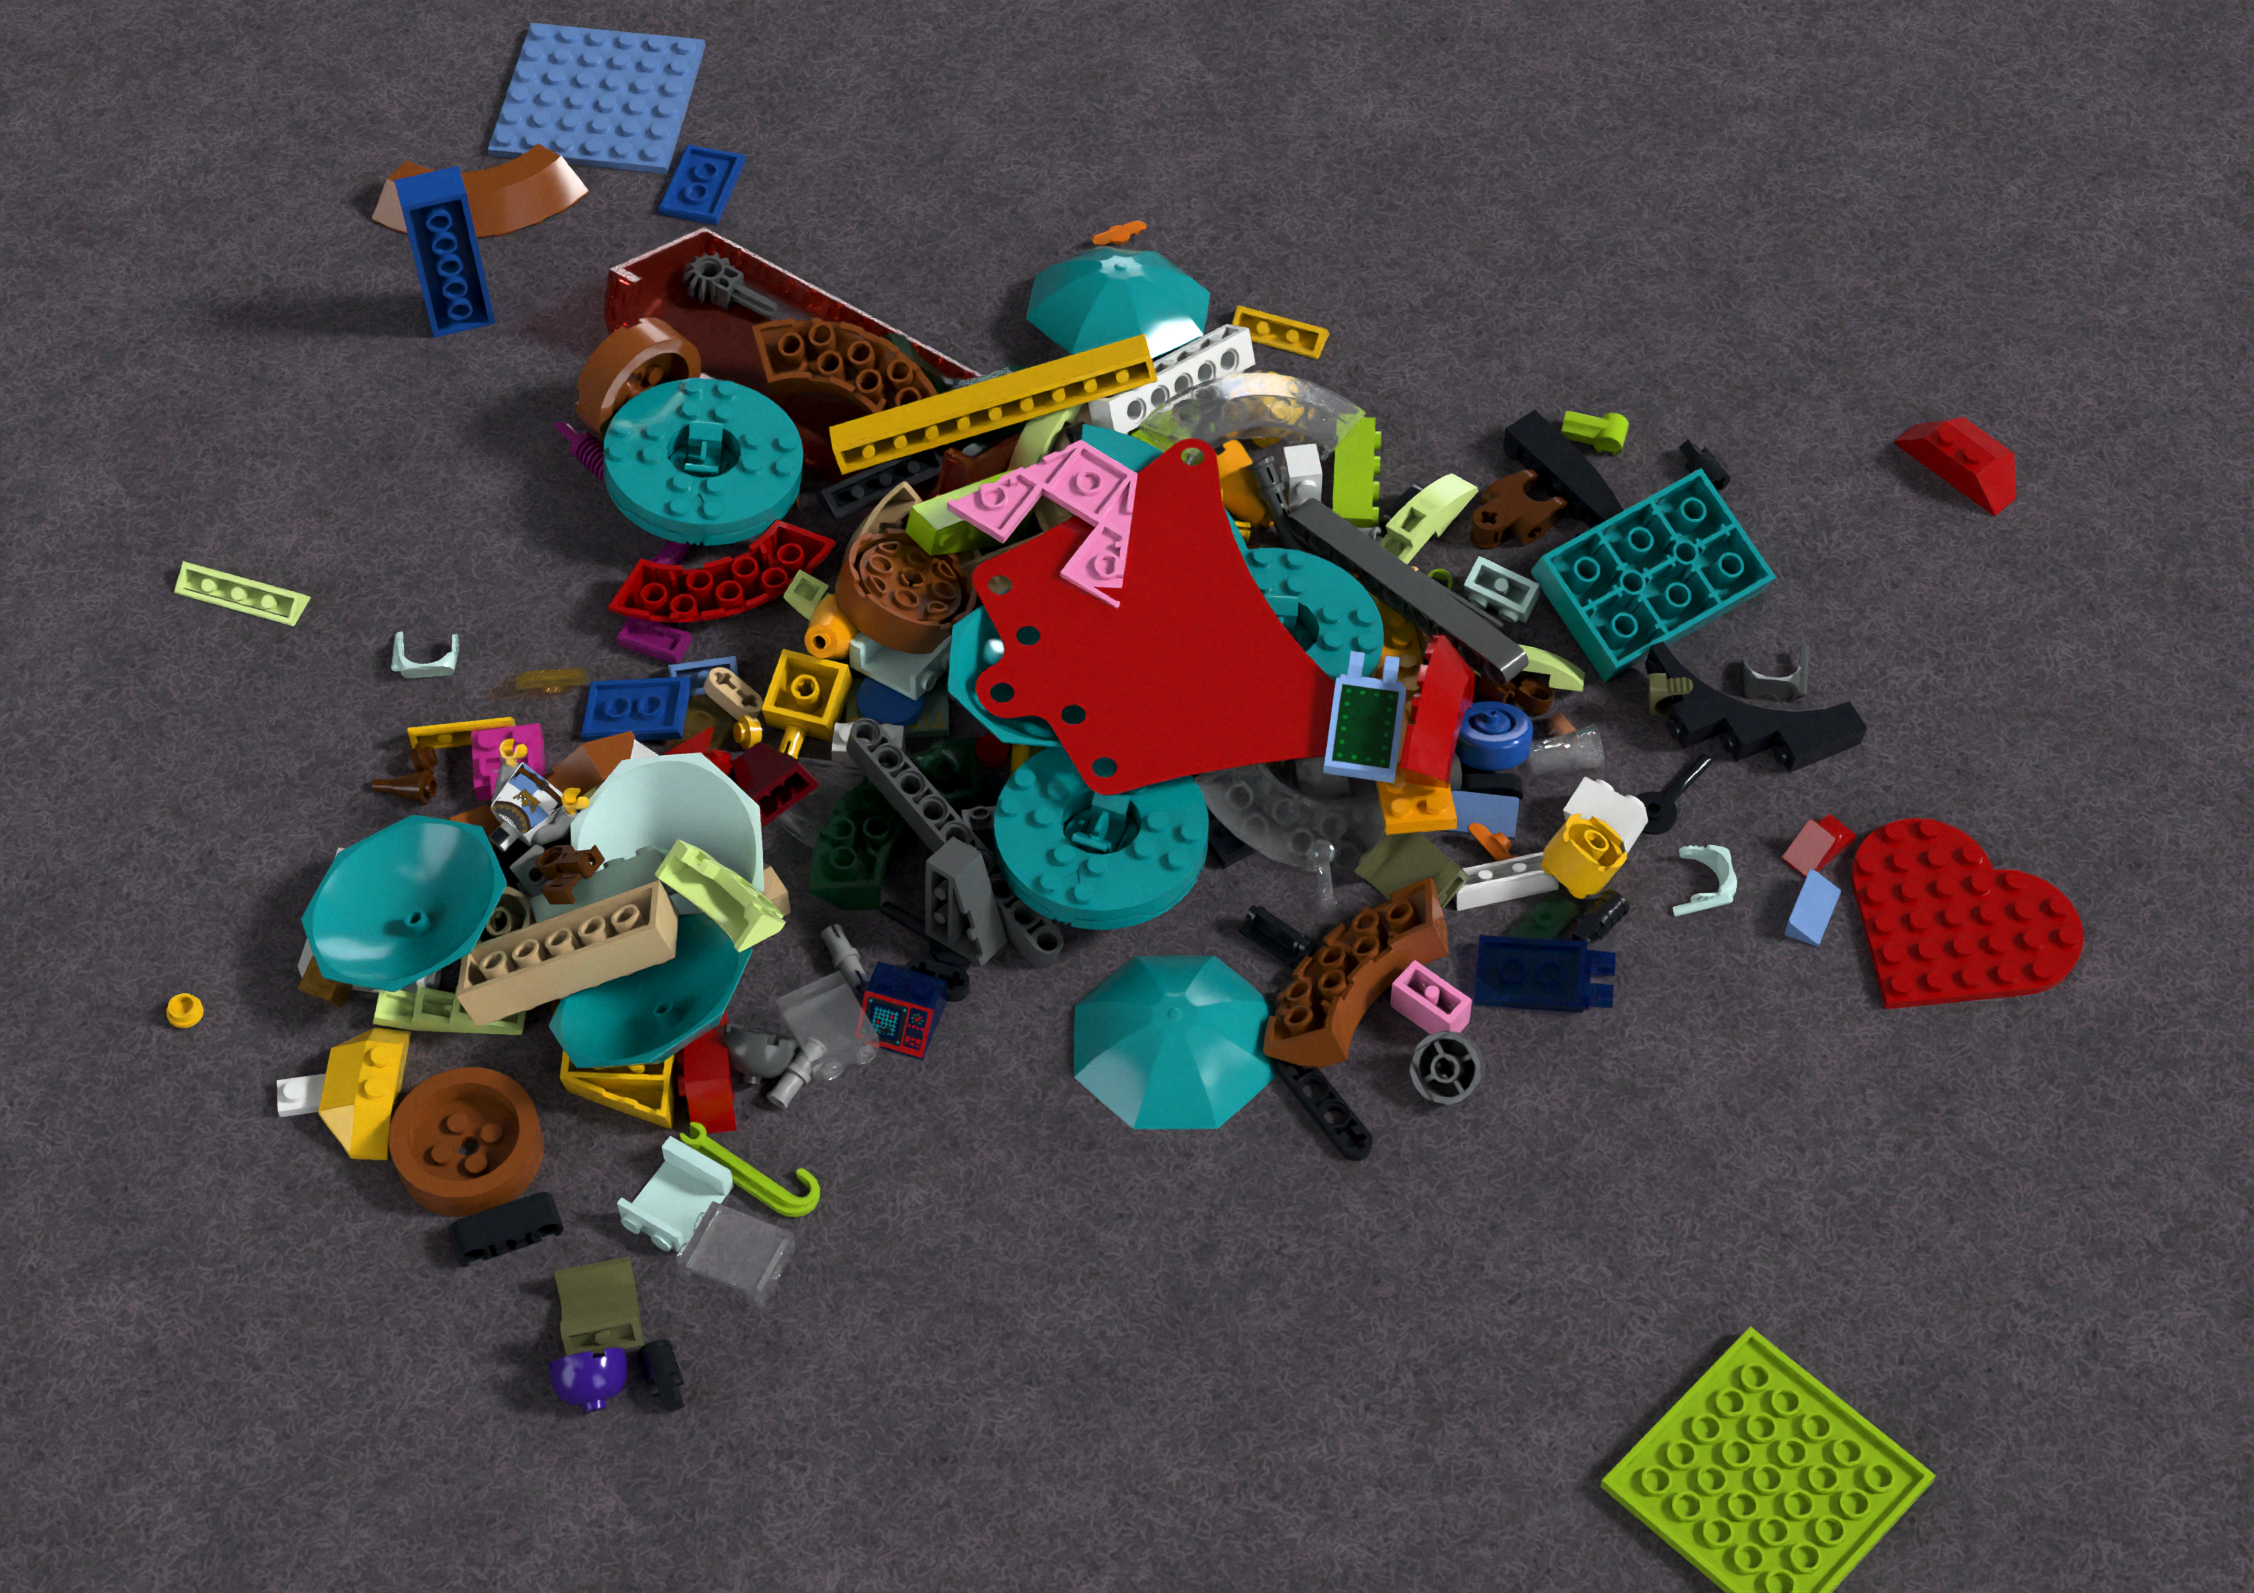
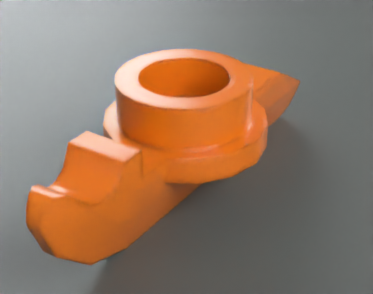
M1139 220L1124 225H1115L1108 231L1092 236L1091 240L1097 245H1105L1110 242L1122 245L1130 239V235H1138L1147 226Z
M1475 822L1468 826L1469 832L1496 861L1518 857L1516 854L1512 856L1508 850L1511 849L1512 845L1508 837L1503 833L1497 832L1492 834L1486 826Z

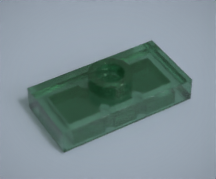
M1552 890L1508 934V940L1520 949L1531 951L1537 955L1540 951L1544 952L1580 915L1581 909Z

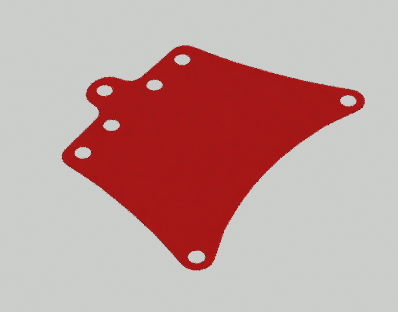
M1195 438L1180 440L1137 474L1122 588L1094 587L1115 601H1120L1118 609L1060 577L1062 569L1095 529L1094 526L1076 515L1042 535L981 563L973 571V586L1005 647L1002 659L983 671L976 681V694L979 702L988 712L997 717L1008 719L1031 715L1046 720L1054 730L1084 782L1091 790L1103 795H1114L1199 773L1251 764L1325 757L1335 682L1302 649L1280 622L1250 574L1235 541L1222 502L1217 456L1214 448L1209 443ZM1187 448H1197L1203 452L1204 460L1199 465H1188L1182 461L1181 454ZM999 575L1005 576L1011 580L1012 588L1005 594H995L988 587L991 578ZM1032 626L1040 632V639L1033 645H1023L1017 640V631L1022 627ZM998 683H1007L1014 689V697L1008 702H997L990 695L991 688ZM1068 705H1078L1085 710L1086 716L1083 722L1079 724H1068L1062 719V710ZM1102 757L1110 758L1116 763L1117 771L1110 777H1100L1092 769L1095 760Z

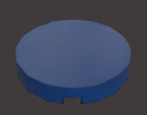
M869 676L859 685L856 694V703L860 717L872 719L879 725L888 723L906 728L915 723L919 718V713L925 704L924 693L915 701Z

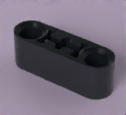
M538 1192L461 1218L449 1226L448 1233L458 1264L468 1267L470 1266L469 1263L483 1258V1261L541 1242L543 1237L552 1234L559 1236L563 1232L564 1227L553 1195L549 1192Z

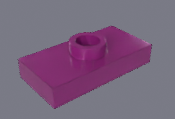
M632 617L627 619L616 637L617 645L672 664H679L693 641L692 634L656 621Z

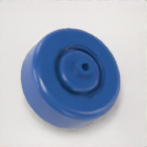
M1494 701L1473 703L1471 709H1467L1463 717L1455 753L1461 763L1475 769L1500 771L1516 767L1523 763L1531 753L1533 738L1532 722L1522 710L1506 703Z

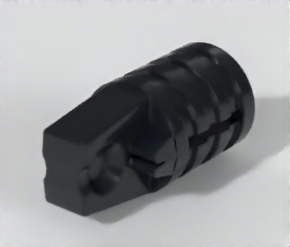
M1687 439L1679 449L1689 461L1684 465L1688 472L1691 474L1702 468L1717 492L1725 489L1730 482L1729 474L1715 460L1714 455L1707 447L1700 450L1695 443Z
M1606 889L1596 899V902L1592 903L1577 919V923L1580 925L1573 931L1572 942L1579 948L1584 949L1595 937L1602 940L1610 932V929L1622 919V916H1625L1630 910L1623 896L1615 890Z
M659 1339L641 1347L638 1351V1356L643 1369H645V1375L648 1378L647 1382L654 1398L660 1396L665 1408L672 1413L685 1406L679 1386L685 1383L678 1363L675 1361L676 1357L674 1352H672L671 1342L666 1339Z

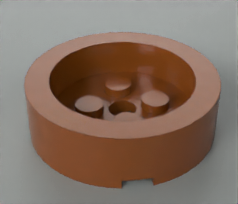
M642 318L638 320V325L629 329L622 326L597 347L579 376L576 386L580 391L579 401L575 403V409L579 418L604 440L606 431L615 414L633 397L663 383L700 378L701 358L699 352L692 343L661 319Z
M886 528L884 533L872 535L871 532L863 534L852 545L836 579L835 592L842 611L857 629L886 647L912 654L932 653L950 634L952 635L953 625L969 615L974 609L977 592L973 586L971 574L963 572L957 564L959 558L953 553L930 556L905 532L906 530ZM907 579L913 581L915 584H912L911 587L908 586L909 581Z
M464 1067L447 1070L428 1078L416 1086L403 1099L390 1125L389 1148L401 1183L407 1193L417 1203L438 1214L467 1217L511 1202L525 1191L535 1178L541 1165L544 1138L534 1103L526 1090L518 1082L495 1070ZM475 1141L479 1145L477 1152L472 1155L465 1156L459 1153V1148L467 1142Z

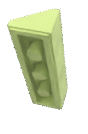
M184 561L182 562L174 589L175 594L295 626L311 598L304 594Z

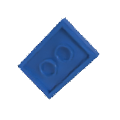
M687 144L658 208L659 215L718 225L745 164V155Z
M689 677L591 681L580 735L582 741L590 742L628 731L633 732L636 741L682 739L692 684Z

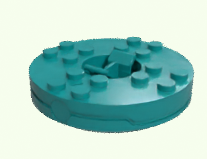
M701 378L676 380L641 392L630 399L615 414L604 439V480L607 491L617 508L630 521L643 530L666 540L683 544L689 541L690 545L693 543L699 545L702 542L703 546L730 544L749 539L768 530L776 519L781 520L792 508L800 491L802 479V441L796 426L787 413L771 399L755 390L732 381Z
M1258 548L1240 551L1250 574L1280 622L1302 649L1335 683L1336 677L1340 678V674L1348 673L1351 651L1365 653L1362 677H1376L1384 641L1383 623L1375 602L1366 589L1352 575L1330 561L1300 550Z
M1048 747L1025 761L1012 774L1001 791L994 815L996 858L1005 881L1016 896L1031 909L1048 919L1054 920L1056 918L1058 923L1063 921L1067 925L1070 922L1072 927L1093 930L1130 927L1147 922L1170 910L1196 884L1197 877L1200 876V871L1203 870L1208 851V810L1204 796L1191 775L1139 787L1119 794L1103 795L1091 790L1087 786L1064 748ZM1102 757L1095 760L1092 769L1096 775L1106 778L1115 774L1117 765L1114 760Z

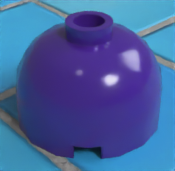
M606 1348L604 1349L605 1356H602L601 1353L587 1351L553 1360V1363H548L550 1380L555 1393L562 1401L569 1405H583L584 1412H593L607 1408L606 1401L620 1393L627 1379L625 1349Z

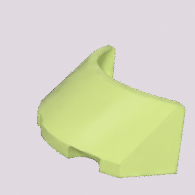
M679 839L655 872V876L659 880L683 895L713 919L728 934L734 943V948L738 952L780 932L786 923L782 920L783 914L744 878L718 863L705 851Z

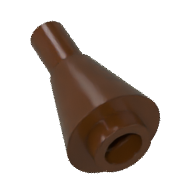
M429 770L411 773L394 779H374L372 782V790L375 793H394L395 795L424 804L429 803L430 797L436 796L438 789L437 780Z

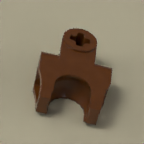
M1526 469L1516 474L1505 476L1491 484L1483 492L1480 503L1483 506L1478 507L1472 515L1473 528L1470 531V541L1474 546L1483 550L1494 549L1514 536L1522 544L1529 545L1545 535L1555 523L1566 515L1568 503L1558 496L1541 502L1528 498L1526 495L1537 488V479L1539 477L1533 469Z

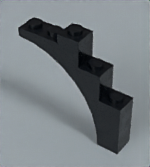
M1663 641L1650 647L1645 662L1648 675L1652 673H1666L1667 679L1685 677L1689 678L1693 683V689L1690 693L1663 698L1665 703L1671 707L1667 719L1668 731L1674 739L1679 741L1683 749L1719 735L1723 748L1727 752L1730 751L1736 762L1772 747L1776 761L1781 765L1784 764L1791 773L1861 744L1867 731L1866 725L1850 701L1824 709L1805 711L1772 710L1746 704L1718 692L1697 679L1675 658Z

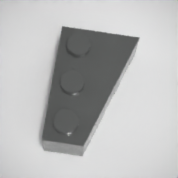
M952 837L926 861L925 934L982 967L1007 943V938L982 853L977 851L972 845L965 844Z

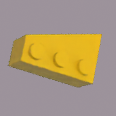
M563 1049L560 1080L567 1092L672 1130L678 1085L677 1075L679 1074L676 1053L661 1064L609 1068H576Z

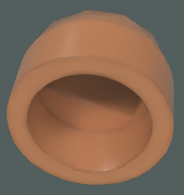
M1559 711L1551 717L1547 724L1548 734H1551L1556 729L1558 730L1553 736V739L1556 741H1564L1577 731Z

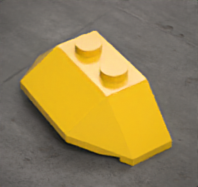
M373 1028L331 1048L318 1113L350 1158L388 1160L390 1149L389 1130L398 1107L411 1031Z

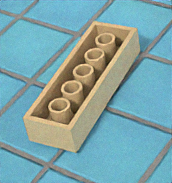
M660 880L476 944L470 954L462 957L456 997L478 1027L489 1022H497L506 1016L521 1011L531 1010L538 1005L555 999H563L572 993L597 987L615 978L629 976L638 970L663 964L675 958L679 911Z

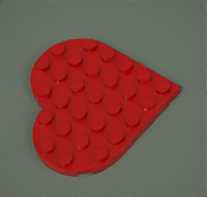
M1901 819L1887 823L1874 830L1864 839L1857 850L1851 873L1852 886L1886 1010L2037 994L2060 984L2077 964L2083 947V928L2079 915L2069 899L2055 886L2032 874L2019 870H1993L1992 864L1984 850L1963 831L1934 819Z

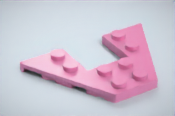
M1079 440L1068 445L1061 452H1053L1042 457V461L1026 469L1020 467L1001 476L995 483H985L979 486L978 491L956 501L950 499L947 502V510L1003 544L1042 495L1088 522L1095 529L1062 569L1060 577L1118 609L1120 601H1115L1094 587L1122 588L1137 484V473L1086 442Z

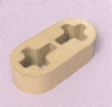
M716 667L709 672L703 688L712 700L737 720L742 715H749L751 718L758 717L763 706V700L757 692L726 668Z

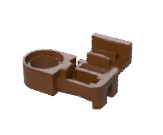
M1518 675L1503 687L1497 686L1485 677H1481L1476 689L1477 693L1494 702L1506 703L1507 697L1514 698L1513 702L1534 714L1547 713L1555 696L1553 689L1536 677L1527 680ZM1531 695L1539 696V697L1543 698L1544 700L1536 699V698L1532 697Z
M595 844L591 849L579 851L574 850L572 845L554 846L544 851L537 858L536 865L546 880H553L542 889V893L550 905L574 904L576 900L571 894V889L573 886H576V883L582 877L581 874L585 879H589L605 861V858Z

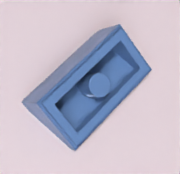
M736 656L668 665L670 677H689L692 683L690 696L706 694L703 688L704 682L713 668H726L739 677Z
M1451 790L1457 816V829L1445 830V832L1472 835L1468 830V826L1475 822L1486 826L1492 834L1501 832L1508 839L1515 840L1519 798Z
M1810 869L1788 920L1784 935L1819 947L1841 890L1817 871Z

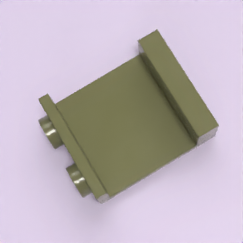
M1385 829L1381 834L1382 839L1373 849H1368L1360 857L1359 866L1354 870L1389 900L1391 899L1390 893L1432 877L1442 910L1471 877L1420 832L1386 835Z
M630 1256L554 1271L561 1303L562 1321L560 1322V1331L566 1356L587 1351L602 1354L606 1348L626 1349L644 1345L637 1289Z

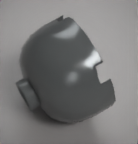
M726 1023L724 1043L728 1047L730 1068L740 1073L739 1080L760 1084L762 1078H775L781 1075L789 1066L795 1053L797 1040L792 1039L790 1036L762 1028H748L746 1031L743 1030V1024Z
M1441 1031L1428 1035L1417 1044L1414 1050L1413 1061L1410 1063L1411 1078L1419 1093L1424 1098L1433 1100L1436 1103H1442L1443 1105H1451L1467 1100L1479 1089L1485 1078L1486 1063L1482 1050L1473 1039L1460 1032Z

